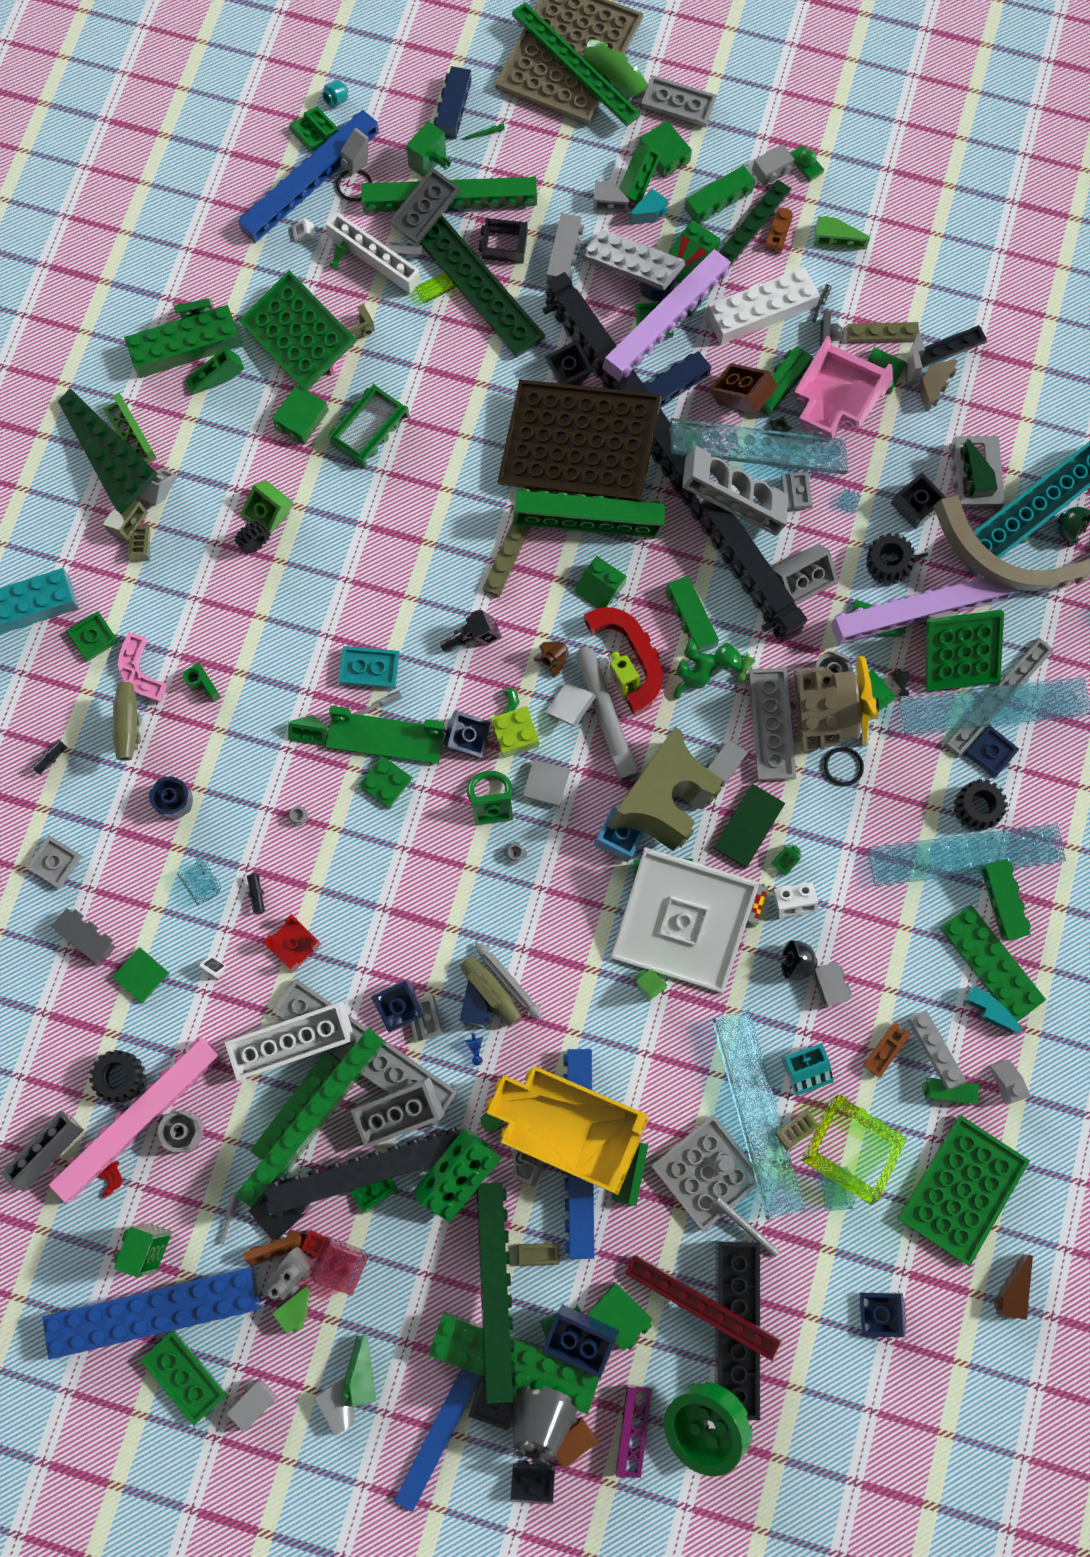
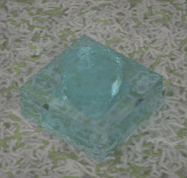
M844 489L837 507L854 513L862 495Z

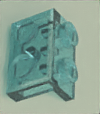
M201 857L194 864L177 873L197 906L218 896L221 890L220 881L212 875L210 866Z

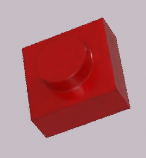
M311 1229L301 1249L320 1258L330 1238Z

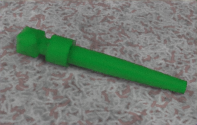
M500 123L498 126H491V128L467 135L465 139L489 133L493 134L498 132V130L503 131L505 130V125Z

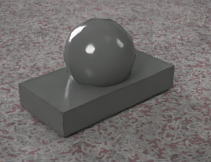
M825 311L821 319L820 347L827 336L831 338V341H838L843 335V329L839 324H831V311Z

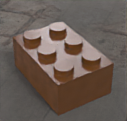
M730 363L709 390L718 405L757 414L778 386L770 371Z

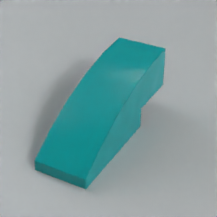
M975 985L968 988L963 1002L981 1010L978 1018L1014 1035L1021 1033L1022 1029L1016 1019L997 999Z

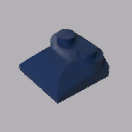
M457 710L454 711L449 720L444 739L445 748L451 752L457 751L482 758L491 722Z
M408 979L400 981L371 996L388 1033L424 1016L415 995L414 985Z
M860 1293L862 1336L906 1337V1312L903 1293Z

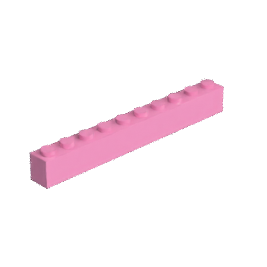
M206 1039L195 1040L189 1046L190 1050L186 1054L182 1053L174 1061L175 1064L170 1069L168 1067L159 1075L161 1078L156 1083H150L144 1089L145 1093L140 1098L138 1096L129 1103L130 1107L125 1112L121 1111L115 1116V1122L111 1126H105L98 1133L99 1137L95 1141L91 1140L83 1147L84 1151L79 1156L75 1155L68 1161L67 1164L69 1166L66 1169L58 1171L52 1177L53 1181L49 1186L65 1203L72 1202L108 1165L124 1152L222 1057Z

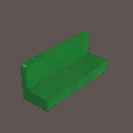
M637 146L619 187L621 192L636 204L643 199L662 156L661 153L651 146Z
M639 1143L618 1195L612 1194V1201L637 1206L648 1144Z

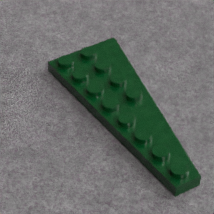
M69 388L58 400V403L113 506L120 514H123L158 473L86 402Z

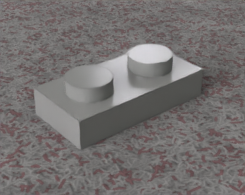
M388 242L386 244V247L401 256V253L408 254L409 257H419L423 253V245L418 244V246L416 244Z

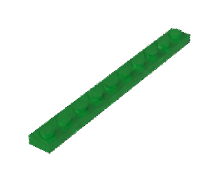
M526 2L512 11V16L626 127L640 117V112Z

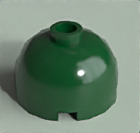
M1079 506L1068 509L1065 514L1061 513L1057 523L1060 524L1059 533L1064 540L1074 545L1079 543L1081 538L1077 537L1079 534L1085 533L1090 523V509Z

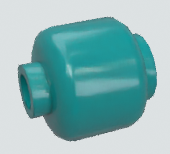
M339 80L326 84L322 92L323 100L332 107L341 105L348 99L347 86Z

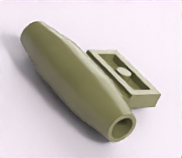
M119 682L113 704V742L116 759L129 761L133 759L134 750H138V744L141 743V735L138 732V725H141V716L137 712L133 683Z
M472 956L462 962L460 967L467 980L471 981L477 988L488 1008L509 1027L516 1024L522 1016L510 995L491 972Z

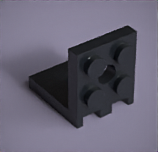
M279 1177L274 1182L279 1181L280 1185L288 1183V1177ZM263 1197L256 1207L250 1208L248 1211L269 1237L274 1240L284 1235L313 1207L310 1204L284 1211L280 1218H275L273 1215L269 1216L265 1198Z

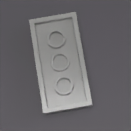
M652 75L641 102V108L706 127L717 95Z

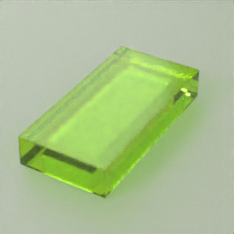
M446 272L415 287L417 294L424 304L455 289L454 283Z

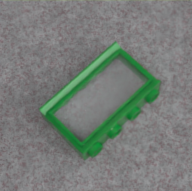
M373 384L364 391L362 398L353 404L351 411L341 418L340 424L330 431V444L357 464L366 468L368 456L370 454L373 456L377 454L378 444L381 441L385 443L388 441L389 431L392 428H399V419L402 416L408 418L409 409Z

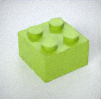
M527 706L491 717V725L503 758L539 747V739Z

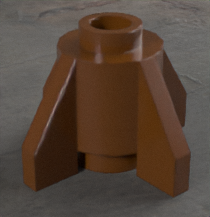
M559 641L543 642L539 646L541 653L534 657V661L542 662L546 667L550 668L551 676L556 677L569 655L568 647Z

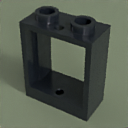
M486 218L485 225L481 226L483 241H479V251L482 252V259L524 263L528 222ZM490 232L519 235L517 250L489 248Z

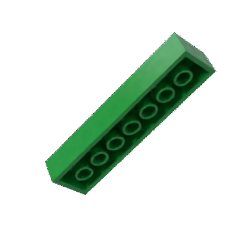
M521 489L520 491L516 490L512 525L659 538L664 527L665 504H661L658 501L640 502L623 500L621 498L607 499L603 496L586 497L584 494L574 496L564 492L552 494L548 491L531 492L528 489Z
M443 1311L428 1356L484 1376L482 1325ZM510 1336V1339H514V1352H511V1361H515V1375H512V1384H516L517 1389L528 1385L530 1389L542 1390L543 1387L557 1390L572 1399L571 1404L577 1407V1411L588 1415L600 1378L543 1352V1347Z

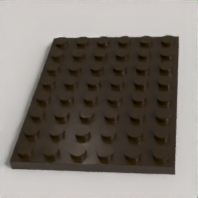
M519 379L497 483L504 486L584 494L594 497L603 496L611 499L621 498L623 500L641 502L662 395Z

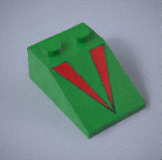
M694 220L682 231L668 254L685 261V266L676 276V281L679 283L714 249L719 251L721 239Z

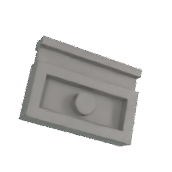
M808 471L790 474L782 473V491L788 494L787 510L812 508Z
M432 995L418 999L424 1016L410 1022L414 1041L419 1042L444 1035L435 996Z

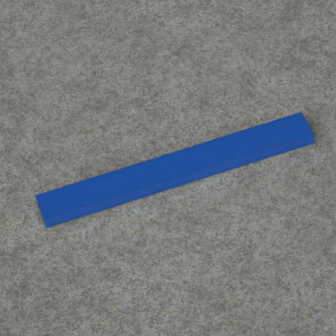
M461 1368L394 1500L395 1503L413 1512L481 1375Z

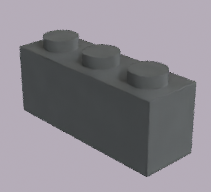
M66 908L51 927L94 963L101 965L116 948L112 944L113 939L105 933L103 935L98 933L97 930L99 928L91 921L86 923L82 919L84 915L76 909L71 911Z

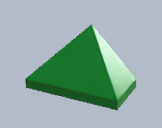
M313 715L289 721L288 740L326 745L327 727Z

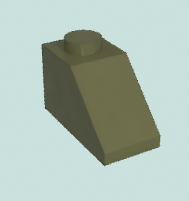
M136 500L133 501L123 514H120L116 509L112 510L104 521L103 526L112 536L128 541L148 512L140 501Z

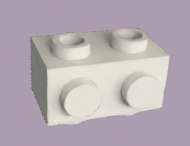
M801 882L794 886H781L778 889H774V899L779 919L818 912V899L813 882Z

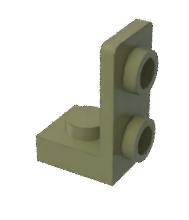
M364 304L357 307L359 313L357 319L360 324L348 330L356 339L368 336L375 331L374 322Z

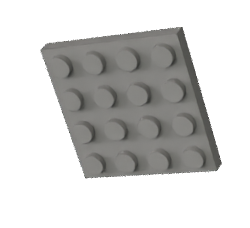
M714 1114L651 1165L702 1232L725 1214L714 1204L717 1197H720L733 1208L766 1180ZM729 1155L734 1160L735 1168L731 1174L723 1176L716 1172L714 1162L718 1156Z

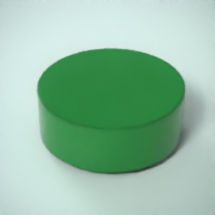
M487 1112L481 1117V1125L487 1131H495L501 1124V1120L490 1116Z

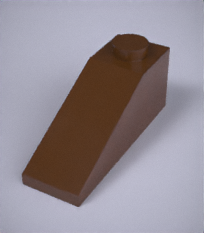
M1022 1254L999 1290L998 1297L994 1301L996 1314L1027 1320L1033 1262L1032 1255Z

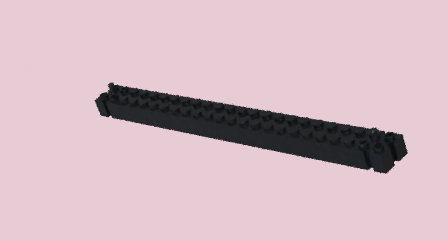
M566 272L547 281V288L545 290L547 306L542 308L543 313L547 315L552 311L556 312V320L563 324L568 337L571 336L574 341L578 340L593 368L594 375L603 382V387L649 393L633 368L629 376L623 377L620 381H617L602 369L605 357L617 345L577 288H574L573 282ZM660 408L651 450L653 460L659 463L663 475L670 479L673 489L679 492L683 504L691 509L693 518L700 522L704 534L709 535L713 547L722 554L721 557L724 563L729 564L733 576L740 580L744 592L751 596L755 608L760 609L763 619L766 622L761 626L763 632L774 627L773 633L775 637L784 643L802 632L803 625L806 624L808 619L802 610L795 605V600L733 513L682 487L685 457L690 450Z

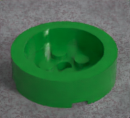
M705 1382L704 1384L692 1383L686 1386L669 1404L664 1415V1432L673 1453L685 1466L705 1476L716 1477L731 1472L748 1452L753 1436L752 1426L749 1425L746 1417L748 1413L743 1404L726 1388L711 1382ZM707 1420L713 1422L715 1429H709Z

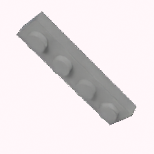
M925 1011L910 1017L908 1022L946 1090L949 1091L967 1082L928 1012Z

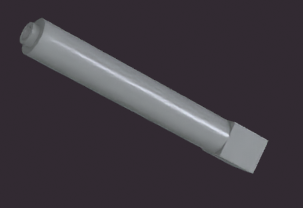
M583 647L578 650L576 658L588 691L596 696L592 703L608 745L618 780L623 782L638 776L639 771L632 752L627 745L594 650L589 649V647Z

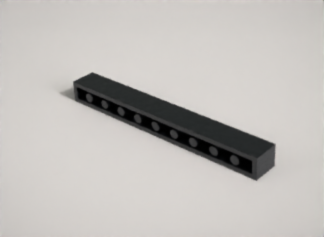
M457 1127L445 1130L446 1134L438 1136V1133L426 1136L427 1140L419 1142V1139L407 1142L405 1147L400 1148L399 1145L387 1148L388 1152L380 1154V1150L369 1153V1158L363 1160L360 1159V1156L348 1160L349 1164L341 1166L340 1163L328 1166L329 1170L324 1172L316 1169L308 1172L309 1176L304 1178L296 1175L288 1178V1183L281 1185L279 1181L267 1185L268 1189L263 1191L269 1216L435 1165L463 1129L457 1131Z

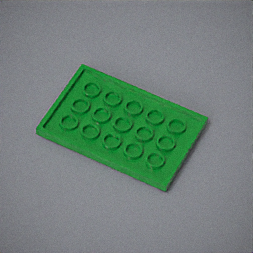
M290 270L239 320L299 386L307 391L357 342L356 338Z
M958 1115L903 1208L898 1220L970 1267L1030 1160L963 1116Z

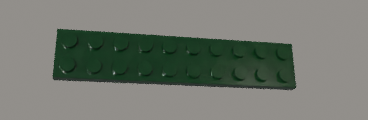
M441 215L419 244L423 245L424 250L516 357H519L543 340L545 334L444 216Z

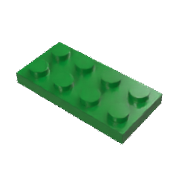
M175 1330L171 1331L140 1360L193 1426L228 1395Z

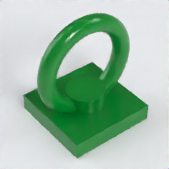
M484 771L478 773L469 781L467 796L472 803L475 825L513 820L511 804L513 787L510 779L503 773ZM495 778L504 784L505 793L476 797L474 789L481 780Z

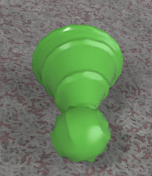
M749 653L741 655L742 668L736 676L737 681L741 683L746 680L745 673L756 662L754 658L749 657Z

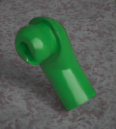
M508 687L505 689L504 695L508 698L509 703L503 710L504 713L516 710L520 703L517 690Z

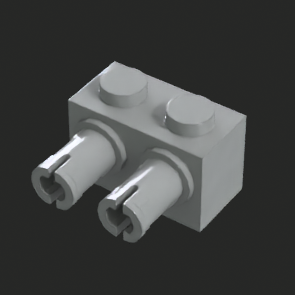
M299 1247L294 1248L265 1282L270 1287L267 1292L268 1296L271 1299L280 1297L283 1300L288 1295L293 1296L300 1288L299 1282L301 1280L305 1282L313 1271L310 1269L315 1262Z

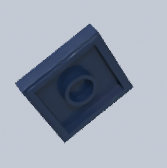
M989 725L965 755L996 778L1018 752L1019 748Z

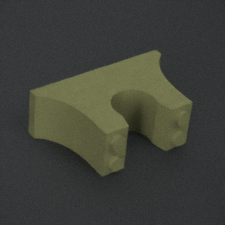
M674 727L606 826L612 830L629 828L641 831L674 851L678 846L681 848L686 840L691 837L694 832L691 828L695 822L686 812L681 811L674 804L672 796L680 797L689 805L702 809L705 804L709 806L720 793L722 788L719 786L723 780L693 757L684 743L682 731Z

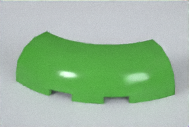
M596 39L588 41L584 51V59L596 71L611 80L624 98L634 97L648 86L638 68L634 69L627 62L628 58L619 50L615 52L608 48V44Z

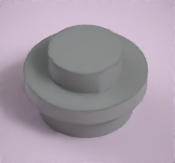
M296 806L290 810L289 820L294 825H303L308 820V812L305 808Z
M720 1155L714 1162V1168L718 1174L726 1176L734 1171L735 1163L729 1155Z

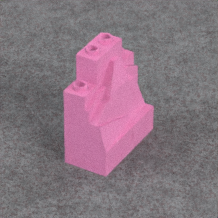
M827 336L794 391L797 402L806 405L799 417L802 428L807 431L813 430L824 439L828 437L832 440L843 421L849 427L860 429L878 398H883L892 383V365L888 364L886 369L868 362L833 346L831 338Z

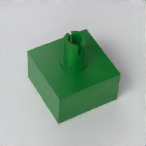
M429 121L406 144L408 166L423 177L437 164L444 170H447L452 163V160L445 156V132Z

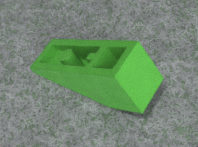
M818 216L815 225L814 245L867 249L870 236L837 218Z

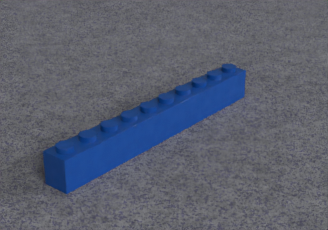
M363 109L358 114H355L346 125L341 126L337 133L330 136L310 157L305 158L301 165L293 169L274 189L268 191L265 197L256 202L247 213L241 215L238 220L241 231L257 243L341 167V150L355 128L359 129L369 137L370 141L379 133L377 121Z
M567 1049V1054H563V1066H567V1074H564V1079L592 1090V1049ZM568 1173V1178H565V1190H569V1199H565V1211H569V1220H565V1233H569V1241H565V1254H569L570 1259H595L594 1185Z

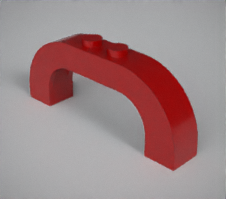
M604 607L585 613L584 622L592 636L605 630H615L623 634L645 673L646 682L640 689L628 694L626 702L633 716L643 713L656 701L663 680L662 667L658 659L659 654L656 648H652L648 633L643 631L633 616L617 608Z

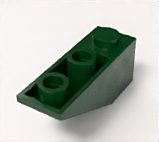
M967 439L960 449L961 457L964 458L965 463L963 471L967 475L968 480L966 483L967 491L970 492L971 498L993 496L998 489L995 471L971 440Z

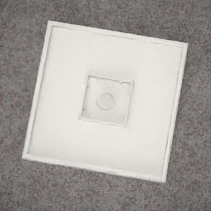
M644 847L610 958L647 970L652 969L656 973L724 994L759 882Z

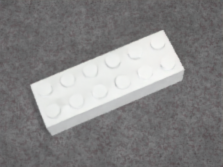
M803 267L708 304L706 317L720 345L816 308L820 295L806 268Z
M342 1001L226 1041L225 1045L236 1080L238 1081L356 1039L344 1002Z

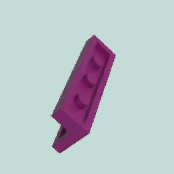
M627 1384L615 1472L616 1477L625 1478V1476L641 1478L652 1388ZM636 1391L646 1392V1401L638 1407L635 1402ZM645 1406V1411L643 1414L641 1409ZM639 1411L644 1418L643 1424L635 1428L632 1424L633 1415ZM641 1429H642V1435H640V1434L638 1433V1431L641 1430ZM637 1434L641 1443L633 1451L629 1446L630 1438ZM638 1451H639V1459H638V1457L635 1455ZM632 1456L638 1462L637 1472L626 1470L627 1460Z

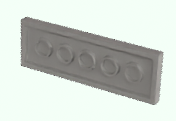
M602 229L581 253L582 259L662 290L668 287L685 266L684 259Z
M787 668L749 669L757 781L796 779Z

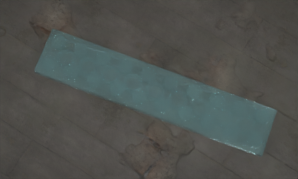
M672 418L670 421L671 454L687 456L696 445L711 453V457H718L727 461L845 475L848 472L845 439L833 438L832 440L828 437L824 439L813 435Z
M1085 677L902 696L898 699L905 735L1090 715V700Z
M1058 823L875 846L867 849L874 887L981 873L979 865L1000 859H1008L1013 869L1066 861Z
M750 1010L713 1018L714 1029L766 1220L805 1210L789 1150L786 1151L775 1135L782 1128Z

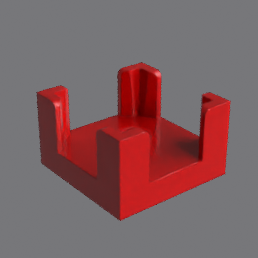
M290 914L284 920L286 924L273 937L269 935L263 943L294 972L322 944Z

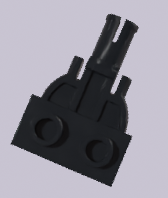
M476 610L469 617L465 618L468 624L464 625L460 630H454V635L441 641L440 646L444 652H447L458 645L464 647L466 643L475 640L488 645L502 638V635L494 617L483 610Z

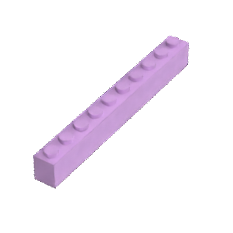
M714 249L605 357L602 369L617 381H620L623 377H628L632 368L635 365L638 366L646 354L649 355L657 343L660 344L664 340L665 334L667 332L671 333L675 329L676 323L678 321L682 322L687 316V312L689 310L693 311L698 301H703L708 295V291L710 289L714 290L721 278H726L730 271L728 268L731 262Z
M979 576L969 582L960 581L954 586L949 587V585H945L935 591L926 590L920 595L915 596L911 594L901 600L892 599L883 605L877 603L868 609L863 610V608H859L849 614L840 613L835 616L831 627L838 645L925 622L929 615L953 609L954 612L958 613L1006 600L1011 597L1015 589L1001 586Z

